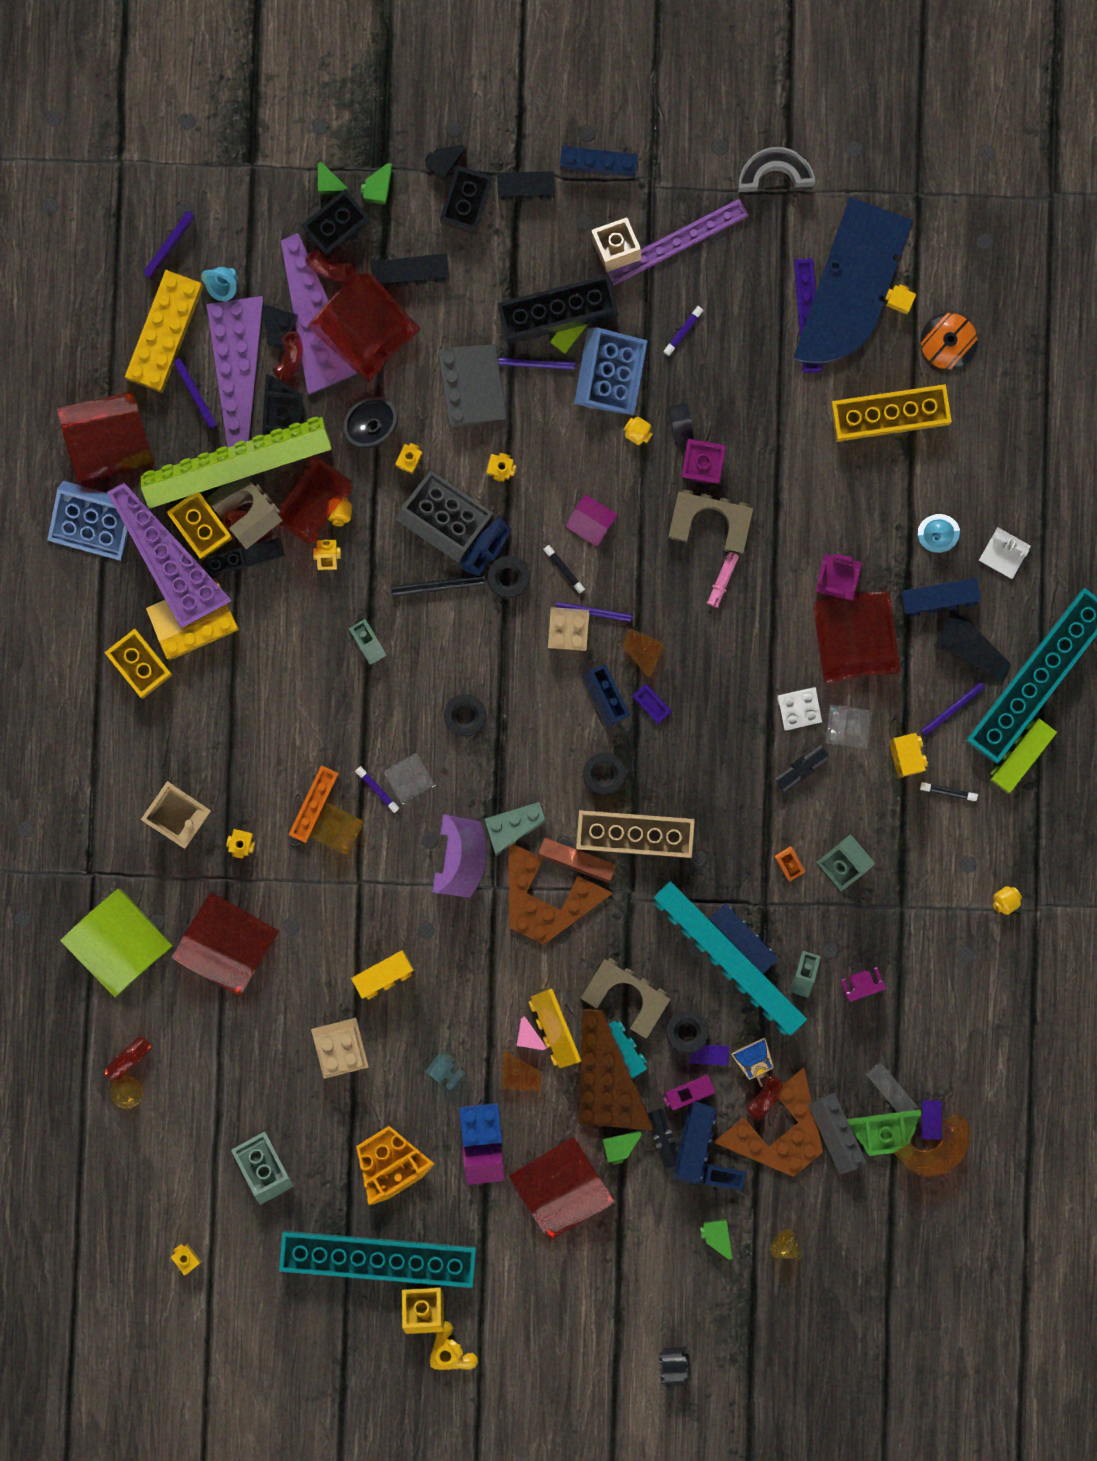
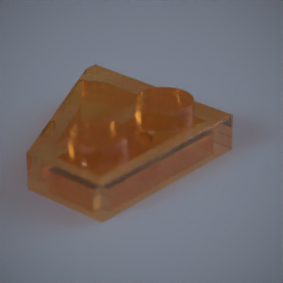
M629 629L622 647L648 677H651L665 643Z
M504 1052L502 1089L540 1091L541 1071L512 1054Z

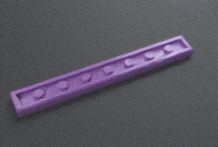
M739 198L641 249V260L606 273L609 274L610 281L615 286L748 217V213Z

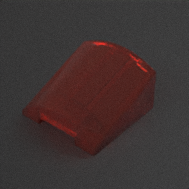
M358 273L327 301L307 326L368 383L382 370L381 367L405 342H409L420 330L418 325L371 273Z
M134 391L57 408L70 460L77 481L81 485L155 464Z
M889 591L856 593L853 601L831 597L813 602L824 684L840 682L843 679L901 673Z
M210 892L171 959L241 998L280 931L220 895Z
M575 1135L570 1136L509 1175L527 1208L549 1241L615 1203V1199L603 1184L577 1142Z

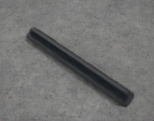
M476 575L392 586L391 595L396 597L485 585V576Z

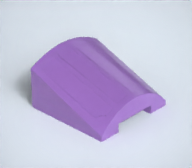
M443 815L441 834L448 835L443 874L435 873L433 892L470 898L477 888L485 868L486 840L484 831L479 821Z

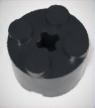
M687 1346L663 1348V1351L659 1353V1364L663 1365V1372L660 1374L661 1384H665L666 1387L689 1386L691 1384V1380L687 1381L688 1376H691L689 1353L685 1354L684 1352L688 1350Z

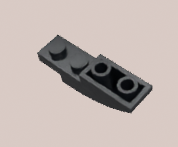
M276 538L251 545L247 549L238 548L205 559L210 576H216L268 563L271 560L285 557L281 538Z

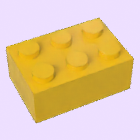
M200 492L188 496L167 511V514L202 561L233 539Z
M133 629L105 652L142 699L173 675L136 629Z
M913 733L893 738L889 741L898 778L921 773L926 770L925 767L928 766L926 756L921 753L920 748L923 747L920 736L917 737V734Z
M404 950L351 979L361 998L366 997L369 1000L377 996V991L381 988L387 990L396 985L394 981L398 979L404 981L413 976L411 972L414 971V968Z

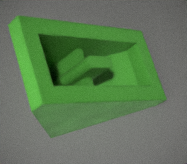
M320 161L318 163L319 195L340 194L344 189L349 192L348 188Z

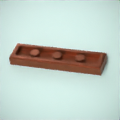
M544 838L538 853L540 858L606 883H610L616 864Z

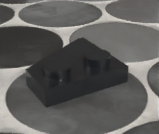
M263 304L267 345L287 351L298 315Z

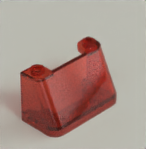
M316 455L309 461L310 465L308 468L310 470L305 469L302 478L284 503L280 504L281 510L278 514L282 519L278 525L308 545L310 543L314 544L320 536L318 532L343 497H348L353 490L351 486L353 482Z

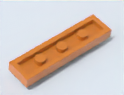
M321 765L288 835L305 843L307 842L339 773Z

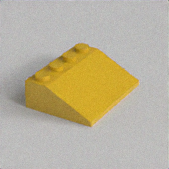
M213 578L214 582L220 587L217 578ZM166 600L146 608L161 647L169 661L239 630L228 603L183 628L180 627Z
M550 988L531 996L532 1000L529 1001L532 1012L536 1011L539 1018L536 1019L539 1029H544L546 1036L543 1039L546 1047H551L553 1054L550 1056L554 1066L558 1065L560 1069L581 1062L553 989Z

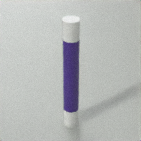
M696 307L663 351L665 354L671 355L704 311L701 307Z
M361 766L355 771L393 813L400 809Z

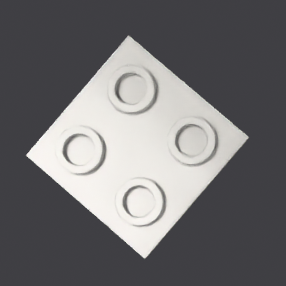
M997 527L979 561L1013 579L1031 546Z
M815 687L778 695V703L785 731L822 722Z

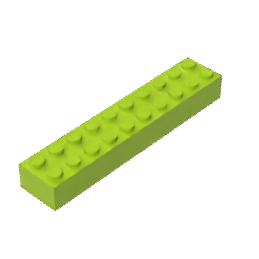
M312 417L305 423H294L284 430L276 429L271 434L265 436L257 435L252 438L253 440L247 442L244 440L239 441L234 446L228 448L226 446L220 447L216 452L210 454L205 452L192 460L187 458L181 460L179 464L173 466L168 464L163 466L161 470L145 472L141 476V489L148 509L331 450L330 438L323 417Z

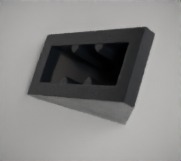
M687 403L668 406L675 444L687 442L688 439L694 440L692 421Z

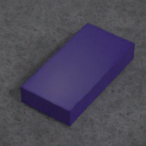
M647 684L642 686L632 696L657 724L672 712Z
M704 1045L697 1052L690 1054L689 1063L728 1065L729 1046Z
M922 1100L921 1139H941L942 1101Z

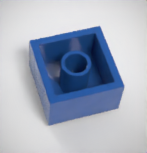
M498 1103L459 1108L463 1147L502 1143Z

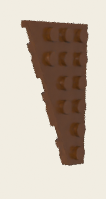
M584 1009L579 1124L652 1131L654 1125L651 1123L647 1114V1108L643 1104L640 1092L630 1075L629 1067L624 1061L625 1058L619 1044L616 1043L604 1010Z

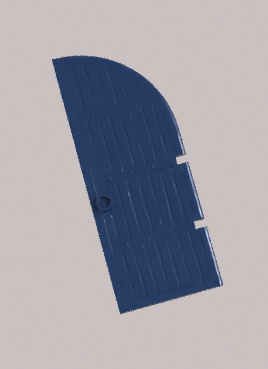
M849 197L793 360L805 363L832 362L850 355L865 343L879 320L884 302L878 299L879 296L886 297L899 263L893 260V256L901 257L913 223L912 219Z

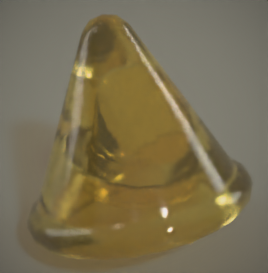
M126 1076L117 1079L112 1084L110 1095L112 1101L118 1107L130 1109L140 1103L143 1089L139 1081Z
M783 1230L774 1238L770 1248L773 1258L801 1259L803 1257L792 1230Z

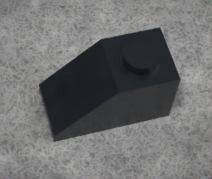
M461 144L439 148L433 153L430 152L425 159V168L445 181L465 153L466 146Z

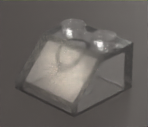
M830 705L825 743L868 749L872 711L848 706Z
M417 752L383 771L402 805L436 786Z

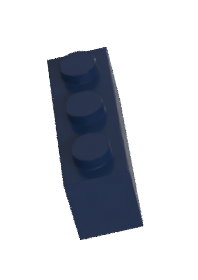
M606 664L589 670L582 676L607 728L624 721L630 716Z

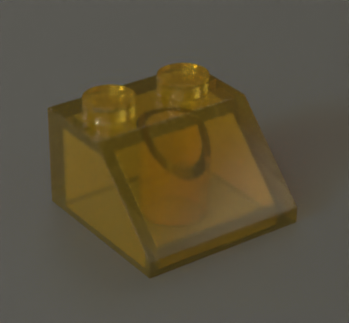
M326 803L310 837L347 856L365 821Z

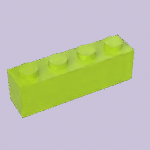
M1039 718L1035 721L1032 719L1025 728L1028 730L1025 735H1019L1014 742L1016 745L1012 751L1008 750L1002 757L1004 762L1000 766L996 765L990 773L992 775L990 780L1006 793H1010L1057 733Z

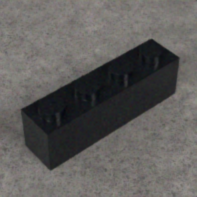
M447 253L371 261L373 286L378 287L379 290L388 289L391 285H397L400 288L407 287L409 283L425 285L427 281L444 283L446 279H450Z

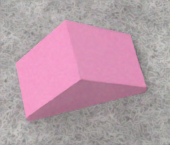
M522 1017L517 1046L545 1050L547 1048L526 1017Z

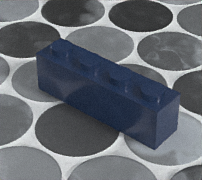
M562 146L560 169L635 177L638 154Z
M977 578L900 592L904 615L909 614V618L920 616V612L928 611V614L938 613L941 608H946L947 611L958 609V605L963 604L966 607L977 606V602L981 601Z
M723 904L708 918L762 974L778 960L775 952L762 943L761 937L754 934L744 920H740L731 906Z
M698 1102L689 1104L672 1179L693 1185L703 1179L704 1169L702 1168L709 1154L706 1150L713 1136L711 1128L717 1119L715 1107Z

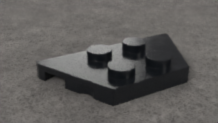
M266 374L263 436L271 434L273 430H284L294 423H302L303 394L270 374Z

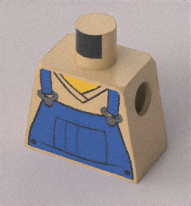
M765 1038L731 1053L749 1080L756 1077L760 1086L771 1082L767 1071L774 1067Z

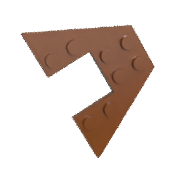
M515 844L509 845V928L531 939L546 944L612 894V892L577 876L561 910L527 894L543 858Z
M804 1068L800 1069L773 1092L798 1122L770 1146H767L744 1117L714 1142L794 1177L823 1153L818 1127L808 1106L812 1100Z

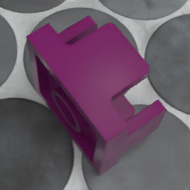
M688 439L681 477L694 482L719 484L726 445Z
M824 554L816 593L853 601L862 563L853 561V558L848 556Z
M878 967L872 968L877 983L873 982L870 971L864 970L850 975L848 978L853 989L851 992H849L845 978L840 979L846 1001L851 1002L886 989Z

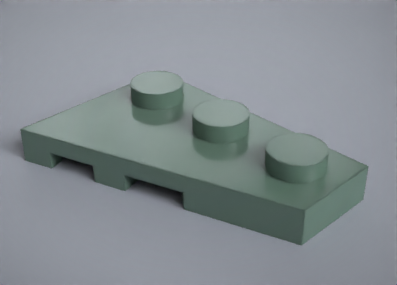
M540 802L485 819L496 856L509 845L511 846L516 843L519 838L546 822Z

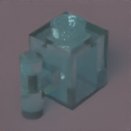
M445 1052L443 1055L439 1053L425 1072L439 1083L444 1078H447L449 1082L445 1087L452 1091L465 1072L459 1068L455 1074L452 1073L450 1070L455 1065L452 1063L454 1059Z

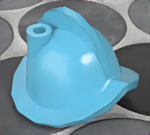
M218 267L201 273V280L205 283L207 291L216 300H231L237 290L238 276L233 268Z
M936 514L922 521L918 528L917 536L925 549L931 552L942 553L956 545L960 529L953 518Z

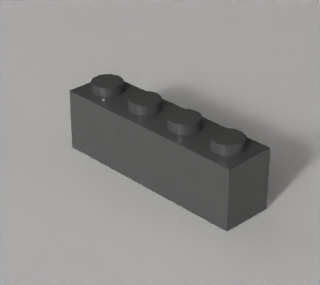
M835 1093L823 1096L809 1103L810 1111L839 1174L853 1171L865 1165L867 1162Z

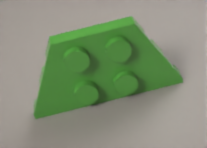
M921 1110L847 1119L869 1156L903 1152L909 1149L918 1118L921 1116Z

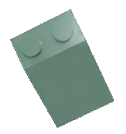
M266 1132L231 1150L254 1197L260 1205L294 1187Z

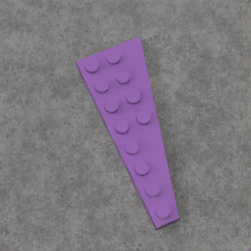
M297 233L281 240L293 313L298 315L296 330L308 394L311 395L360 373V370L301 238Z
M262 296L207 304L227 448L234 446L239 441L244 440L247 442L250 438L262 319Z
M125 483L107 492L181 628L231 602L225 592Z

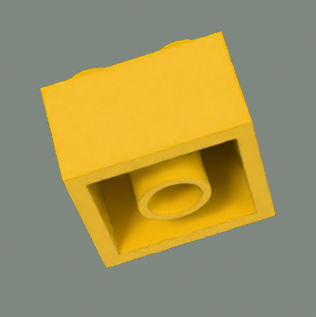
M441 1288L402 1290V1328L406 1334L444 1332V1294Z

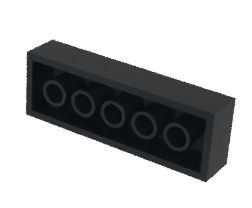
M609 274L497 303L508 345L619 316Z

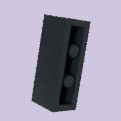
M554 171L497 172L498 199H502L504 202L513 201V198H521V201H531L532 198H540L542 201L551 200V197H555Z

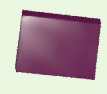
M585 494L565 527L598 547L618 514Z
M501 1143L462 1146L467 1185L505 1180Z

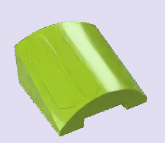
M122 889L114 891L60 940L115 998L172 947V944Z

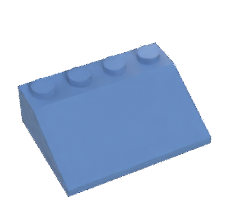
M601 328L587 329L574 404L634 415L647 340Z
M63 481L57 489L47 540L121 561L129 531L108 493Z

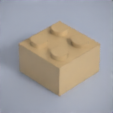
M627 218L591 230L592 242L605 272L641 260V248Z
M551 607L548 648L586 651L589 610Z

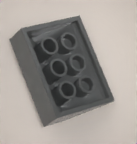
M495 344L438 350L450 428L507 420Z
M430 470L403 505L396 520L459 563L493 513Z

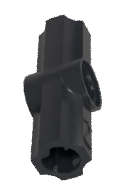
M819 745L805 757L803 755L791 764L790 768L775 778V781L785 792L794 786L795 783L800 780L802 781L815 771L814 769L827 761L830 756L822 745Z
M661 1108L647 1114L654 1125L652 1136L657 1150L659 1149L663 1165L667 1169L675 1166L678 1154L674 1145L675 1140L672 1131L668 1127L664 1111Z

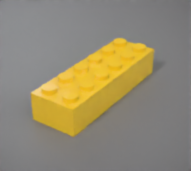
M165 270L125 374L127 380L163 393L201 295L202 283Z
M946 384L832 401L830 404L836 442L946 426L952 422Z

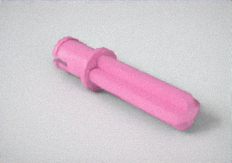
M728 552L715 585H712L713 590L707 604H711L713 607H719L724 592L726 593L727 591L726 586L739 558L736 553Z

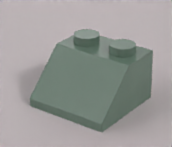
M851 834L817 861L818 865L840 891H843L875 864Z

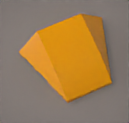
M390 1126L356 1146L368 1205L392 1198L422 1179L434 1165L431 1160Z

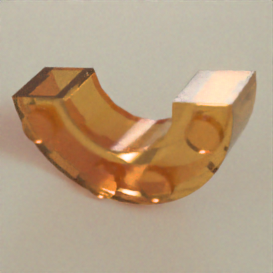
M957 1113L942 1122L945 1129L944 1137L936 1148L929 1151H920L911 1143H908L894 1152L895 1156L909 1170L922 1176H938L951 1171L962 1161L969 1147L970 1129L965 1117Z

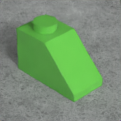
M387 163L369 176L365 184H362L360 195L363 196L365 202L387 205L392 164Z
M641 1131L603 1138L608 1162H612V1165L623 1163V1159L629 1156L641 1137Z
M727 1220L703 1222L704 1227H700L701 1238L705 1239L708 1245L728 1260L732 1259Z

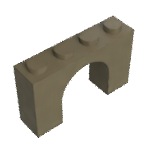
M252 476L226 483L206 498L222 520L246 503H253L250 511L229 528L245 549L249 548L282 521L278 515L280 510L274 503L271 504L270 498L256 484Z
M689 490L678 492L668 535L669 539L687 542L693 517L702 510L713 509L723 514L728 522V534L724 551L743 555L753 512L750 504L739 502L736 505L732 504L731 500L720 498V501L712 499L713 496L701 494L700 497L693 495L694 492Z
M611 958L608 961L604 959L581 999L598 1008L607 991L612 986L619 983H628L635 986L642 996V1008L630 1029L647 1039L670 1001L667 997L669 993L660 988L656 991L651 988V982L644 978L641 981L634 977L636 973L628 968L625 970L618 967L620 963Z

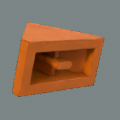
M791 846L774 856L789 882L805 872Z

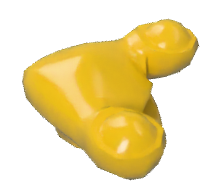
M444 1321V1332H436L435 1342L430 1355V1367L437 1370L474 1369L478 1364V1357L474 1353H467L462 1356L461 1345L452 1339L448 1340V1337L453 1332V1326L450 1322Z

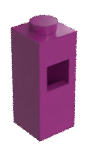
M708 1074L666 1091V1096L663 1099L667 1108L671 1107L672 1110H675L714 1094L715 1090Z

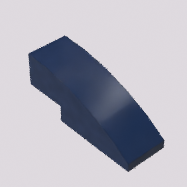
M501 518L497 519L472 543L459 564L469 574L480 576L488 560H495L512 529Z
M707 1163L703 1164L704 1176L700 1183L742 1191L745 1171Z

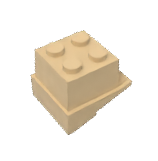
M167 781L141 820L185 849L211 810Z
M356 1018L311 1029L324 1079L369 1067Z

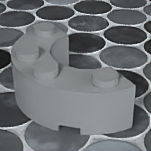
M771 147L757 152L744 165L738 182V192L757 191L761 177L771 171H782L789 175L793 180L795 188L814 186L815 177L809 163L797 152L783 147Z

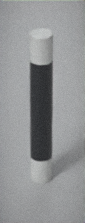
M550 545L543 549L578 593H582L585 590L583 585Z
M921 782L920 790L966 800L977 801L978 794L933 784Z

